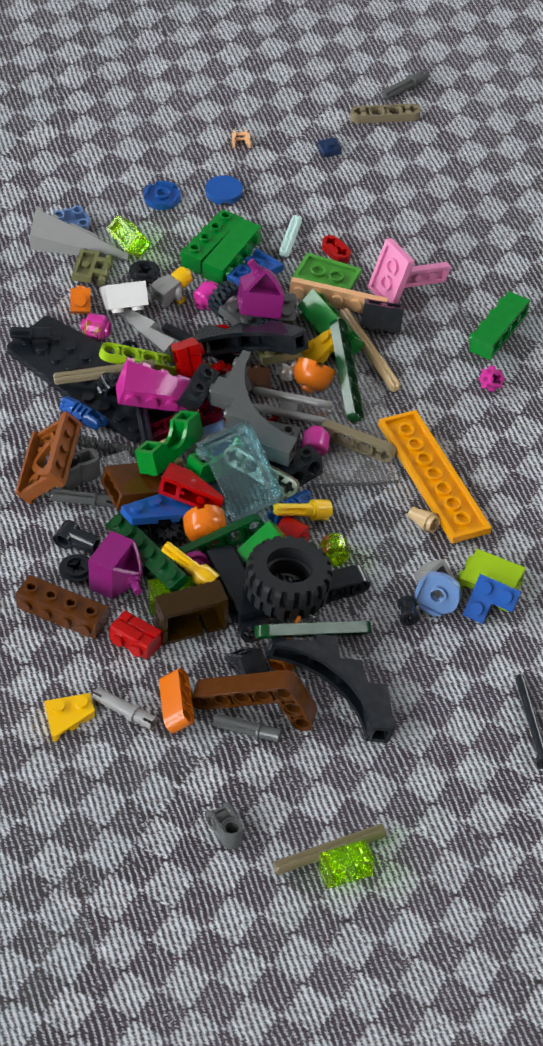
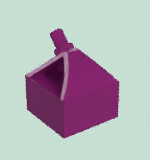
M254 259L249 260L247 264L252 272L240 277L237 294L240 314L280 319L284 293L278 277L268 268L259 266Z
M110 531L88 560L89 589L111 599H114L132 588L134 595H140L143 592L141 588L142 565L135 541Z

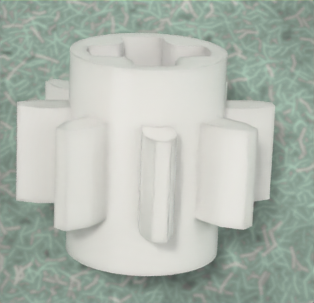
M296 359L277 363L276 375L280 374L281 380L292 381L294 379Z

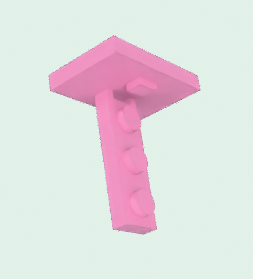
M388 238L384 242L367 288L374 295L388 298V302L399 303L404 288L445 282L451 265L448 262L413 266L415 261L392 238Z

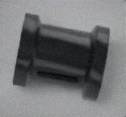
M404 596L397 601V607L401 611L400 622L403 625L411 626L420 620L419 613L416 612L417 600L413 596Z

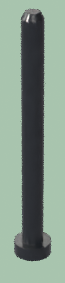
M518 674L515 680L538 755L535 761L538 767L543 768L542 735L523 675Z

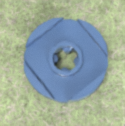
M430 571L420 579L415 590V597L419 602L420 608L425 613L432 616H442L443 614L453 612L458 606L461 597L460 584L446 573ZM439 590L444 597L439 596V598L434 597L435 593L432 591Z

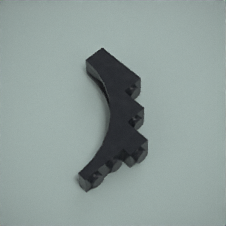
M274 320L258 327L240 322L227 329L209 324L194 331L195 335L189 337L195 338L199 343H202L205 352L202 358L242 352L243 350L270 351L296 355L309 348L306 329ZM169 346L172 366H175L171 346Z
M315 634L312 641L283 637L271 638L266 649V657L268 659L284 661L302 667L319 676L335 688L354 710L362 726L366 741L389 742L395 731L388 684L366 682L362 660L340 658L337 636Z

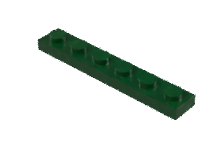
M120 512L105 524L109 531L135 541L141 563L170 592L178 591L190 580L136 525H131Z

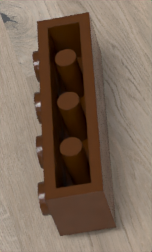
M31 575L26 578L16 592L17 608L37 615L44 620L59 624L63 628L74 630L83 636L97 639L109 621V606Z

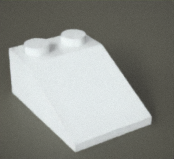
M146 281L99 287L106 310H112V313L124 312V308L132 307V311L144 310V306L149 305Z

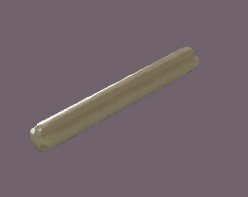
M153 359L135 362L138 364H149L151 368L156 370ZM125 363L56 372L53 374L54 383L60 385L97 380L105 372H113L115 376H120Z
M378 824L278 859L273 862L274 871L277 875L385 838L386 830L383 824Z

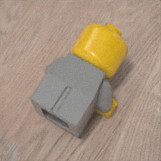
M181 266L172 272L171 275L168 274L158 278L150 285L153 298L166 308L171 305L170 303L173 300L179 305L185 302V298L182 296V289L193 280L190 269Z

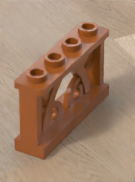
M68 411L63 412L56 422L39 432L34 431L31 434L15 491L28 504L34 503L35 498L55 486L61 488L66 485L82 424ZM49 452H50L48 462H47V464L45 465V467H44V469H43L46 456H47V455L49 454Z

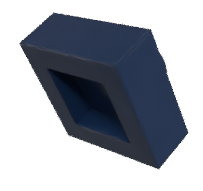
M335 137L319 140L317 144L324 158L341 154L342 148Z

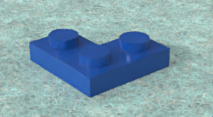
M480 574L462 615L484 624L493 604L513 613L522 592Z

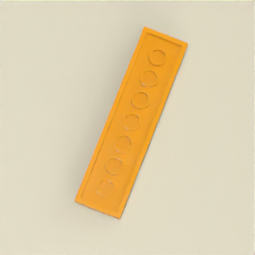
M417 410L379 419V428L388 442L395 446L396 455L431 511L440 518V525L450 542L453 544L491 533L492 527Z

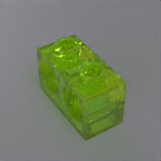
M118 214L106 228L125 252L138 258L151 245V242L132 221Z
M365 839L321 852L318 870L326 888L329 889L372 876L375 858Z

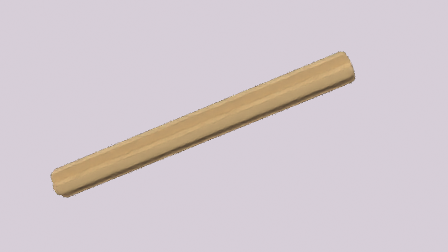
M348 308L341 309L340 315L365 343L362 350L392 392L399 391L401 383Z

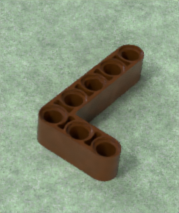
M289 670L200 679L196 682L191 698L193 707L199 710L279 703L292 726L299 731H310L312 729L317 712V706L296 673Z

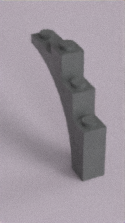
M243 350L239 357H235L231 372L228 371L225 378L219 376L216 382L210 385L208 393L210 395V405L225 409L223 418H226L225 427L240 432L239 441H241L242 449L255 456L289 467L296 453L297 438L271 425L258 413L251 403L245 386V377L250 367L251 352Z

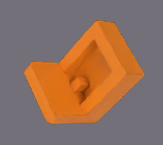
M86 286L70 288L71 314L91 313L90 288Z

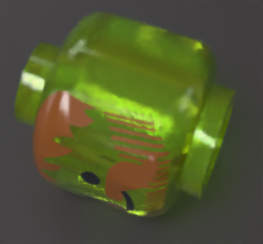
M330 533L321 540L320 547L325 552V557L329 558L331 565H342L349 558L348 539L344 535Z

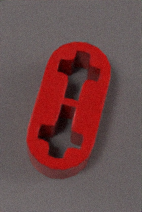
M328 235L322 239V250L332 260L345 264L350 262L351 250L338 237Z

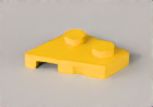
M328 329L308 341L309 348L302 351L303 357L317 361V364L319 362L323 364L329 355L334 352L331 330Z
M90 693L44 701L53 742L58 741L60 735L68 730L72 732L81 723L95 717Z

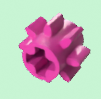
M488 366V369L481 370L482 373L478 378L482 384L481 388H487L491 392H495V388H502L501 385L503 380H505L502 369Z

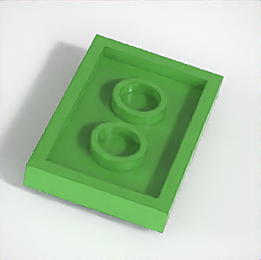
M307 252L293 277L352 290L361 276L362 269Z

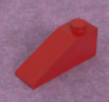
M171 462L162 476L158 490L159 494L193 507L197 506L198 509L205 508L204 505L206 504L222 508L225 498L194 472Z

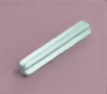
M293 215L279 249L281 257L287 258L290 255L302 223L301 216Z

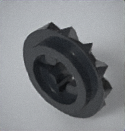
M149 260L137 261L129 268L130 279H134L135 282L146 281L151 284L152 281H156L158 276H160V267Z
M171 519L159 520L157 524L151 527L152 540L161 547L166 542H171L174 546L178 545L185 537L182 521L171 522ZM171 526L172 531H169V533L165 537L164 530Z
M73 554L65 557L59 565V573L62 575L63 580H69L71 584L74 581H78L80 584L83 580L89 581L88 560L90 558L82 554ZM80 565L81 570L74 573L73 570H76Z

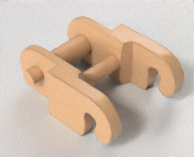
M247 129L244 132L233 130V133H231L232 148H235L236 140H245L248 148H251L250 133L247 132Z

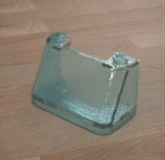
M242 421L196 443L198 448L195 450L199 459L209 463L225 497L226 507L223 510L228 520L231 519L232 523L285 499L282 488L250 421Z

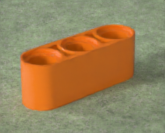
M178 668L159 679L163 721L168 731L172 734L194 724L190 680L184 669Z

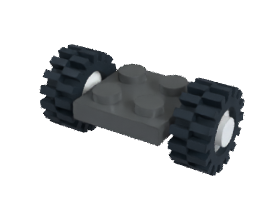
M223 281L222 285L218 284L217 289L212 290L213 294L209 295L208 308L221 319L225 318L232 325L242 322L258 327L271 320L281 322L274 318L240 314L237 303L239 286L233 281Z

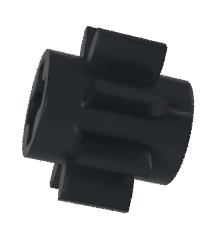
M105 372L100 375L98 381H96L99 394H104L106 398L117 396L116 384L119 375L115 376L113 372Z

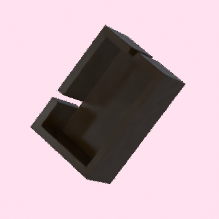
M220 580L155 596V627L163 631V646L204 635V630L197 615L201 616L208 634L228 628L229 600Z

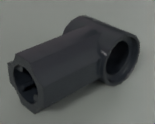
M65 520L53 536V541L62 549H68L71 546L93 554L99 547L100 537L81 530L78 524L71 520Z

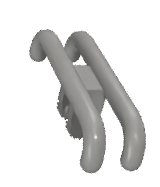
M263 387L253 388L255 395L281 400L280 408L252 403L260 413L319 425L324 420H329L327 417L303 413L302 409L303 404L332 409L333 403L331 401Z

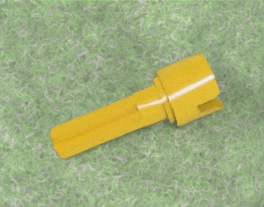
M311 499L309 503L302 504L276 503L273 506V513L277 516H308L311 521H329L327 517L332 516L333 506L329 499Z
M166 542L161 549L164 554L192 575V582L196 585L216 581L217 577L220 576L207 564L200 565L171 542Z

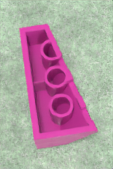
M127 357L116 384L118 404L175 412L186 410L176 402L190 378L179 374L173 376L167 370L161 369L158 371L151 368L149 364H138L134 362V359Z

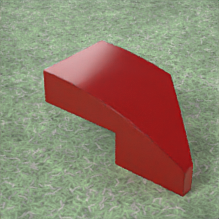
M223 360L210 365L211 368L219 372L218 376L232 370L231 364L225 365Z

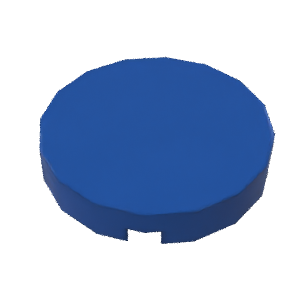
M225 175L215 176L206 183V197L216 204L223 205L226 202L233 204L242 197L243 186L234 177Z
M156 181V184L152 185L150 183L145 187L143 199L150 208L169 210L180 203L181 190L172 182Z

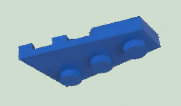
M257 248L254 250V255L248 256L244 264L238 265L227 275V280L233 281L239 286L240 277L252 272L247 264L251 259H254L259 266L268 268L274 274L282 272L284 264Z
M157 494L121 506L120 513L131 525L157 524L159 520L171 519V522H180V518H183L186 512L193 508V506L162 494Z

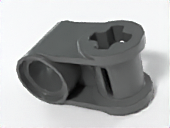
M225 802L222 807L213 811H205L207 824L214 831L222 845L231 850L239 848L243 843V824L235 814L231 804Z

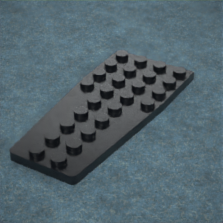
M45 316L32 325V327H51V340L37 339L30 341V339H14L7 344V353L63 396L79 400L108 418L107 427L134 444L141 441L135 406L118 404L117 396L106 398L104 394L100 395L97 390L98 384L96 383L98 379L60 385L54 383L53 374L56 372L114 365V363L106 362L99 357L102 343L50 316ZM147 408L150 424L168 418L175 413V411Z

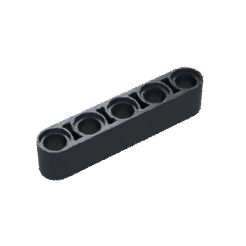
M360 565L333 570L326 603L362 594L370 588V582ZM299 579V580H295V581H292V582H293V583H294V582H301V581H303V580H302V579Z

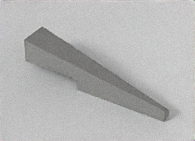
M37 206L30 232L31 250L79 255L80 249L100 251V257L105 258L106 255L110 254L113 256V260H129L130 251L124 252L114 247V243H106L98 239V235L72 222L70 224L59 220L58 215L53 214L51 216L43 212V208Z
M124 308V312L118 313L161 353L171 355L169 346L179 341L166 335L154 320L129 308Z

